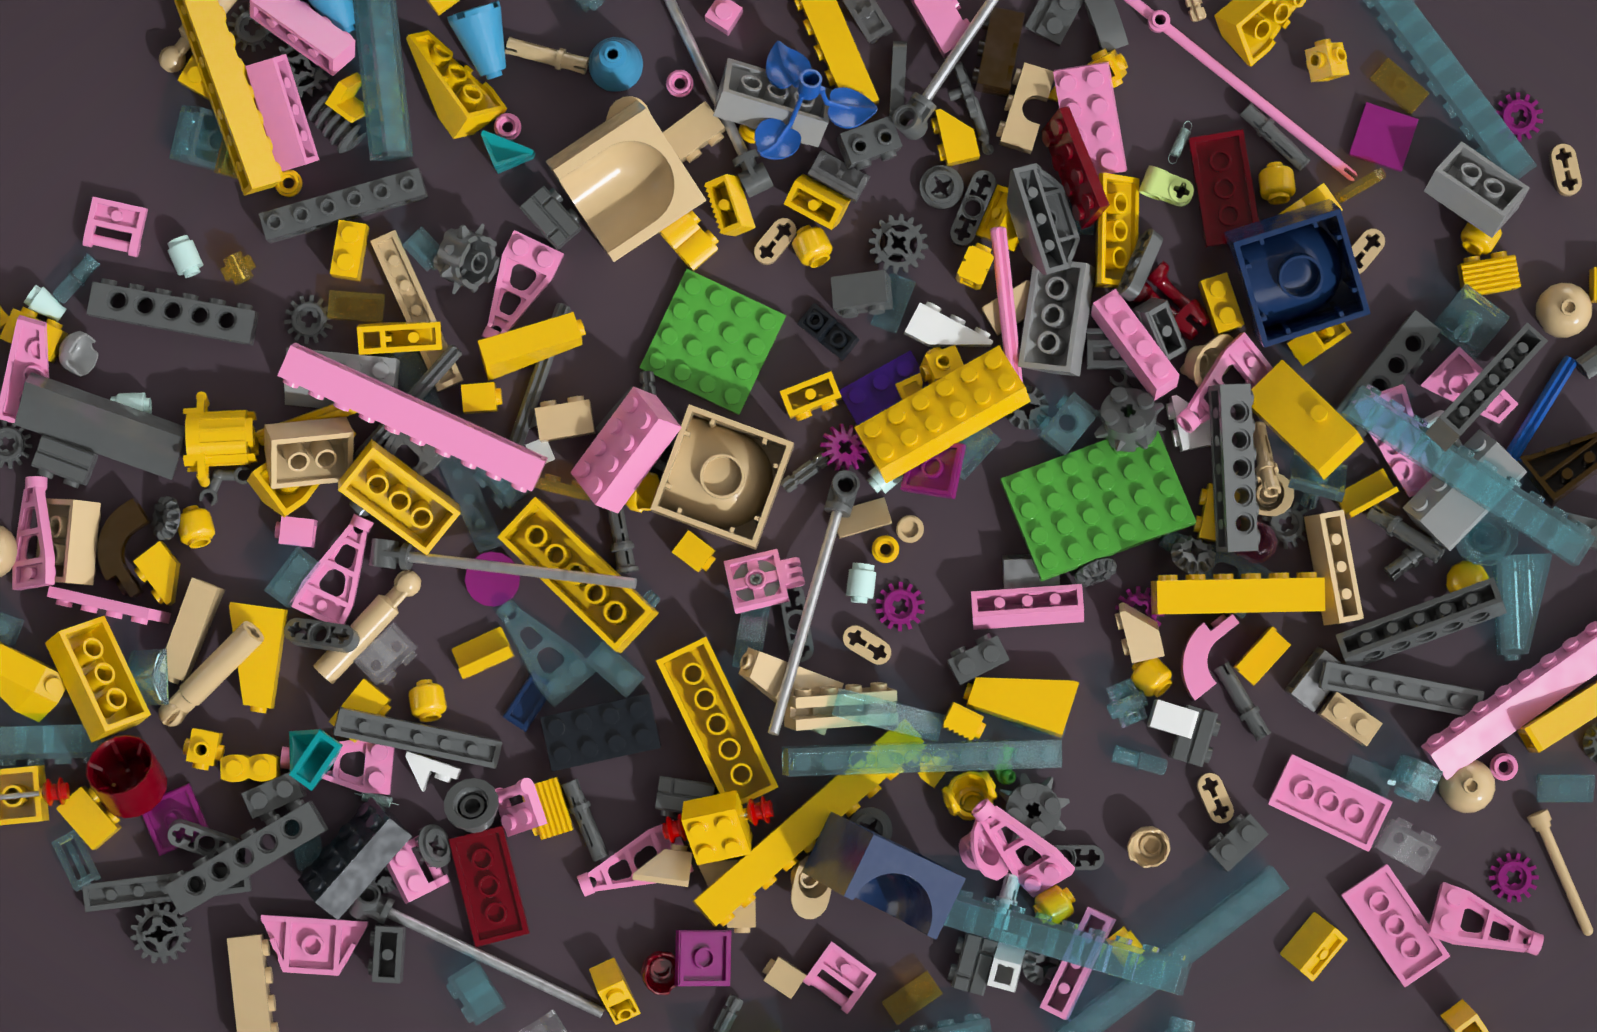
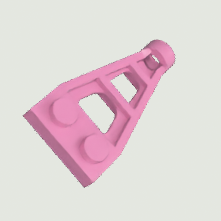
M513 231L502 254L488 324L482 333L483 338L492 337L511 330L552 281L564 253L522 233ZM517 264H521L536 273V279L526 290H518L512 287L510 283L512 269ZM506 292L521 298L520 304L511 315L500 311V304ZM499 326L502 331L499 332L493 329V327Z
M1245 332L1240 333L1220 352L1188 406L1176 417L1177 423L1186 432L1192 433L1200 424L1210 419L1209 404L1204 399V396L1209 391L1208 386L1224 384L1222 376L1229 365H1233L1244 378L1245 384H1251V389L1273 369Z
M25 477V489L23 490L16 536L18 552L12 567V590H27L55 584V555L45 496L48 483L47 477ZM33 509H35L38 527L30 529ZM37 536L39 539L40 555L38 558L28 559L29 540L31 537Z
M357 514L353 515L348 527L302 582L291 607L324 622L346 624L355 603L367 537L374 522ZM354 527L363 530V532L360 534L356 533ZM346 544L354 547L356 550L350 568L335 562L336 555L341 547ZM332 569L342 572L346 579L344 591L340 596H334L320 588L321 579Z
M351 740L340 741L339 743L343 747L334 763V768L332 771H328L322 779L362 793L390 795L395 748L360 740L356 743ZM282 747L281 769H290L289 747ZM360 751L365 755L364 773L362 776L355 777L341 770L340 763L344 754Z
M988 799L982 800L972 810L971 814L983 825L1010 872L1017 876L1019 884L1032 897L1037 896L1073 874L1075 867L1056 847L998 806H994ZM1007 826L1018 834L1019 838L1008 844L998 830ZM1027 845L1037 851L1042 858L1026 866L1020 861L1016 850Z
M662 824L645 831L589 873L586 872L578 875L577 879L584 896L591 895L595 891L654 884V882L632 880L633 873L637 870L634 857L636 853L646 846H653L657 854L665 848L671 849L672 843L670 839H665ZM681 836L676 837L674 844L684 845ZM621 860H626L632 875L625 879L612 880L608 873L609 867ZM692 864L690 868V873L694 871ZM590 877L596 879L597 884L595 887H593Z
M1446 882L1440 884L1427 935L1454 945L1527 952L1535 956L1538 955L1543 945L1544 935L1528 930L1470 891ZM1465 909H1471L1482 916L1484 924L1481 932L1473 933L1462 930L1460 925ZM1493 921L1510 930L1507 941L1489 936ZM1524 938H1527L1526 944L1523 943Z

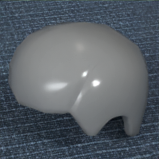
M82 331L69 334L59 347L60 364L69 372L80 377L87 375L94 368L98 359V352L92 347V343L96 341Z

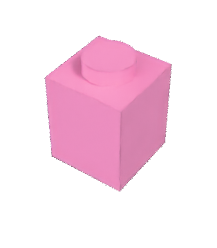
M715 0L705 14V21L729 36L742 16L743 8L731 0Z
M281 516V522H276L275 538H279L278 544L315 548L318 521L287 516L284 518Z

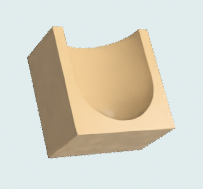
M638 100L546 161L613 262L706 201L647 108Z
M689 404L681 424L682 428L678 432L653 500L651 511L756 550L792 454L794 442Z

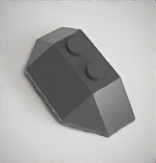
M1034 163L1010 170L1007 206L1023 256L1045 276L1068 270L1071 267V261L1076 252L1080 237L1063 185L1042 170L1041 166Z

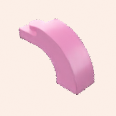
M1224 614L1220 615L1211 623L1213 626L1211 630L1205 623H1201L1186 641L1181 656V676L1184 687L1192 701L1198 699L1217 684L1208 670L1207 658L1213 644L1239 624V621L1233 614L1228 617Z

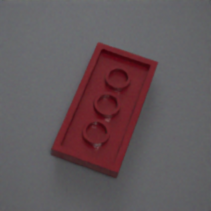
M1066 106L1059 108L1041 130L1042 140L1050 151L1054 169L1059 173L1066 196H1068L1072 205L1073 216L1079 222L1081 229L1091 227L1110 204L1070 107Z
M1243 129L1188 138L1206 247L1227 244L1224 232L1259 221Z
M503 826L449 839L475 947L530 934Z

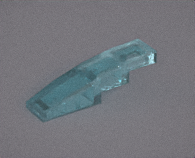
M838 688L832 711L833 716L938 742L945 716L944 714Z

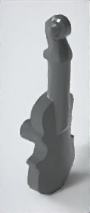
M959 61L953 68L959 87L948 90L947 93L950 101L963 97L968 114L974 121L978 140L982 141V152L985 155H990L994 151L993 146L989 144L990 133L979 101L974 94L963 61Z

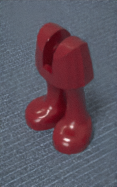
M1163 260L1149 274L1147 280L1160 289L1180 309L1177 311L1170 306L1181 336L1192 341L1199 333L1185 318L1189 315L1193 321L1202 327H1205L1211 320L1196 298L1193 300L1188 299L1172 285L1167 276L1169 265ZM1145 282L1140 294L1132 302L1141 303L1151 298H1159V300L1161 298Z

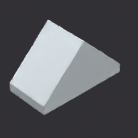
M1154 700L1147 726L1191 739L1199 712L1165 701Z

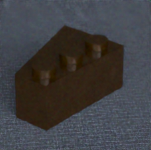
M994 7L983 23L982 29L987 30L985 41L980 40L977 56L982 57L980 68L974 66L971 83L976 84L975 91L1008 97L1025 13Z
M1597 432L1570 440L1555 447L1546 448L1531 455L1519 457L1518 463L1527 471L1525 475L1551 507L1597 473Z

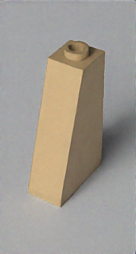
M191 578L158 669L159 672L164 673L163 679L179 684L180 680L185 681L190 676L225 589L200 579Z
M748 647L747 652L741 658L739 674L776 703L788 662ZM798 666L791 693H794L795 688H811V691H820L821 686H835L838 690L842 689L844 683ZM827 728L813 729L811 731L825 736Z

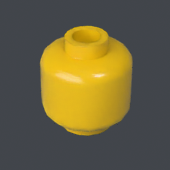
M1271 162L1258 174L1261 197L1270 204L1279 205L1287 203L1290 197L1295 194L1296 187L1293 170L1283 165L1282 162Z
M1468 222L1462 230L1460 237L1463 242L1462 245L1467 252L1480 256L1481 254L1486 255L1492 252L1501 238L1502 231L1500 229L1491 238Z
M810 225L800 228L792 242V247L800 262L812 268L822 266L828 262L833 247L825 231L821 227H811Z
M197 505L184 508L182 510L183 513L180 514V524L178 527L181 542L189 545L190 548H201L208 545L215 535L210 512L199 508Z
M1159 658L1137 662L1132 666L1134 671L1131 675V682L1147 697L1161 696L1172 684L1170 680L1172 672Z
M431 679L416 682V686L409 691L408 697L411 714L419 718L421 722L436 721L446 711L447 705L444 689L441 685L433 683Z
M1054 885L1035 897L1033 909L1044 925L1049 923L1052 926H1056L1074 913L1072 903L1076 900L1067 887L1062 890L1060 886Z

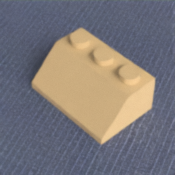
M347 417L265 424L264 450L271 489L337 483L353 463L354 432Z
M46 498L55 555V583L93 585L96 573L95 560L98 548L101 503ZM39 539L37 540L36 558L40 555Z

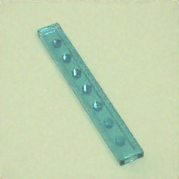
M418 351L389 354L390 358H397L401 361L398 376L405 392L408 393L427 370ZM433 387L422 400L444 410ZM451 455L450 458L445 457L439 464V467L454 500L460 505L461 515L479 555L504 545L498 538L500 531L472 469L460 463L461 459Z

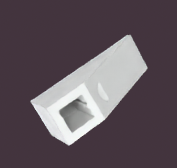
M928 301L925 305L919 303L904 332V335L927 347H950L956 345V347H991L993 340L989 339L990 334L978 327L972 330L964 326L965 320L951 314L950 318L941 314V308Z

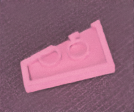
M1458 346L1420 386L1454 402L1483 369ZM1503 389L1480 415L1500 424L1518 403Z

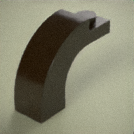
M131 498L110 515L102 528L98 542L99 565L106 581H112L118 577L119 581L116 582L118 588L124 596L129 594L131 598H137L144 591L127 566L125 559L126 546L136 532L151 523V520L135 498Z

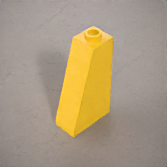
M574 312L479 340L480 356L488 381L581 346L582 336L586 335L582 320H576Z
M230 602L229 610L232 631L234 632L244 621H248L254 624L264 636V641L238 666L243 705H249L252 712L266 713L267 708L274 709L284 643V627L287 622L288 610Z
M976 677L974 684H967L963 698L968 700L966 705L968 708L1061 738L1079 682L1070 680Z
M1597 680L1545 710L1517 730L1518 735L1530 753L1543 751L1597 716Z

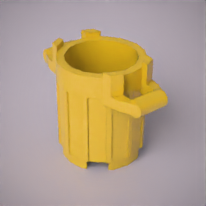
M201 391L196 394L197 408L183 409V414H186L185 442L187 455H183L184 466H188L187 472H197L196 477L202 487H207L210 484L209 466L248 465L251 462H257L256 456L259 455V442L253 426V421L257 420L254 411H208L209 399L206 393Z

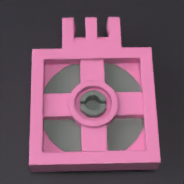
M778 549L724 561L735 614L789 602L787 589L805 584L804 577L801 576L803 574L802 568L798 567L801 564L800 558L793 557L780 560Z

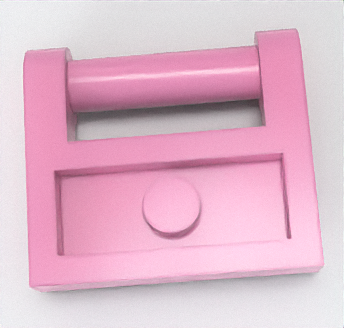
M93 197L84 232L83 246L92 247L95 245L127 252L129 256L138 257L148 209ZM96 226L132 234L131 241L96 235Z
M523 778L515 785L504 789L501 787L495 789L499 800L498 811L507 837L547 824L535 785L531 779ZM517 795L524 797L525 802L511 806L509 798Z
M416 837L408 840L386 865L405 904L450 882L448 875H444L441 868L428 867L434 881L428 883L411 849L419 846L415 841Z
M831 941L808 972L803 983L808 986H814L840 1005L841 1010L848 1014L876 976V973ZM823 969L853 992L849 998L817 976L819 972Z

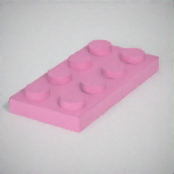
M1109 61L1054 70L1053 74L1059 108L1070 107L1097 175L1099 173L1126 172L1127 166Z
M1291 754L1268 804L1369 852L1392 805V801Z
M1388 864L1383 865L1341 894V897L1404 988L1450 957L1439 939L1427 935L1429 924Z

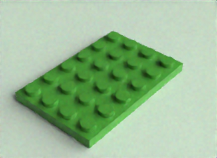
M1157 431L1156 437L1145 450L1137 447L1134 452L1115 451V448L1111 447L1106 439L1003 477L1000 480L1041 582L1077 569L1094 560L1109 557L1196 524L1195 517L1159 431Z

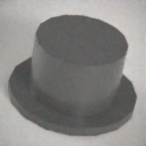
M477 778L464 779L456 783L447 792L444 800V812L449 822L457 828L471 833H478L488 829L493 823L499 808L498 795L494 787L485 780Z

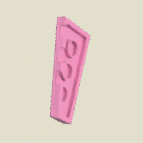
M19 315L17 318L0 395V420L11 423L15 422L24 383L30 373L49 378L47 323Z
M1402 384L1350 402L1407 496H1414L1432 478L1406 387Z
M49 586L47 597L56 599L57 605L72 608L73 603L82 604L80 610L97 613L98 608L107 610L105 616L122 619L123 614L132 616V622L147 625L148 620L169 624L171 613L52 586Z

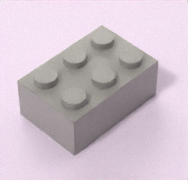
M1461 141L1434 171L1424 192L1493 238L1517 211L1530 188Z

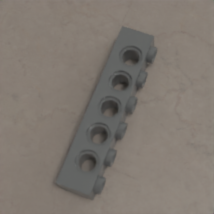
M415 168L259 213L265 238L271 244L337 225L339 220L351 221L429 197L422 173L419 168Z
M101 278L100 283L92 282L87 315L91 317L251 346L254 344L259 313L252 310V305L237 303L236 307L225 305V300L209 298V302L198 301L199 296L182 293L181 298L171 296L172 291L155 288V293L144 291L145 286L128 283V288L117 286L118 281ZM119 294H123L126 298L125 305L122 308H115L113 305L114 298ZM151 299L153 302L152 310L148 313H142L140 310L142 301ZM172 304H178L180 307V313L175 318H169L167 315V309ZM199 309L207 311V319L202 323H196L194 320V314ZM226 314H233L234 324L229 328H223L221 325L222 317Z
M1416 310L1411 312L1335 409L1359 432L1362 439L1368 431L1360 417L1355 413L1350 402L1373 395L1371 384L1375 380L1382 382L1385 390L1402 384L1405 386L1407 382L1403 379L1410 371L1414 374L1423 363V360L1420 358L1426 350L1431 352L1441 340L1437 337L1441 329ZM1408 337L1417 340L1418 349L1416 352H1411L1406 348L1405 341ZM1390 359H1396L1401 363V371L1399 373H1393L1389 370L1388 362Z
M1527 322L1442 413L1425 434L1446 452L1548 340Z
M1251 384L1208 386L1216 553L1258 551L1261 537L1257 529L1259 505L1256 501V488L1258 478L1254 467L1257 453L1253 445L1255 421L1252 418L1254 395L1251 390ZM1232 406L1236 410V417L1234 419L1230 413ZM1233 434L1237 437L1236 447L1232 443ZM1235 462L1238 464L1239 467L1237 475L1233 470V465ZM1236 490L1240 493V500L1238 502L1234 497ZM1237 518L1241 520L1240 530L1236 527Z
M1492 577L1336 634V638L1346 664L1361 667L1506 614L1507 611L1495 579Z
M302 799L288 807L290 813L283 817L279 813L264 821L266 827L258 832L254 827L240 835L242 838L241 842L233 846L230 841L216 850L218 855L209 860L205 856L194 862L192 865L195 869L186 874L181 870L170 876L168 879L171 883L164 886L179 914L183 915L329 830L313 801L305 803ZM291 819L296 820L300 825L297 835H292L287 831V823ZM265 834H271L275 837L276 844L273 849H268L263 845ZM242 848L249 849L252 854L249 863H244L239 858V851ZM218 862H223L228 868L225 877H220L215 872V865ZM194 876H198L203 880L204 886L201 891H196L191 886V880Z

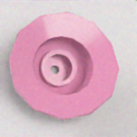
M975 819L972 831L960 839L959 854L963 863L968 868L980 870L985 877L997 881L1007 875L1009 868L983 825ZM1002 829L998 830L1000 835L1006 841Z

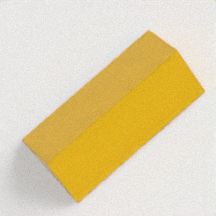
M1099 173L1098 178L1110 205L1096 220L1095 287L1118 288L1138 242L1139 178Z

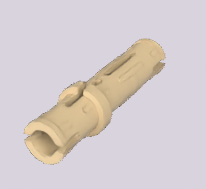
M513 37L508 38L505 54L555 66L556 70L563 68L582 73L583 75L587 71L589 57L568 53L563 48L556 50Z
M1255 422L1253 445L1257 453L1256 473L1261 479L1264 496L1269 498L1276 497L1278 493H1281L1277 475L1279 472L1278 465L1273 460L1266 424L1264 422Z

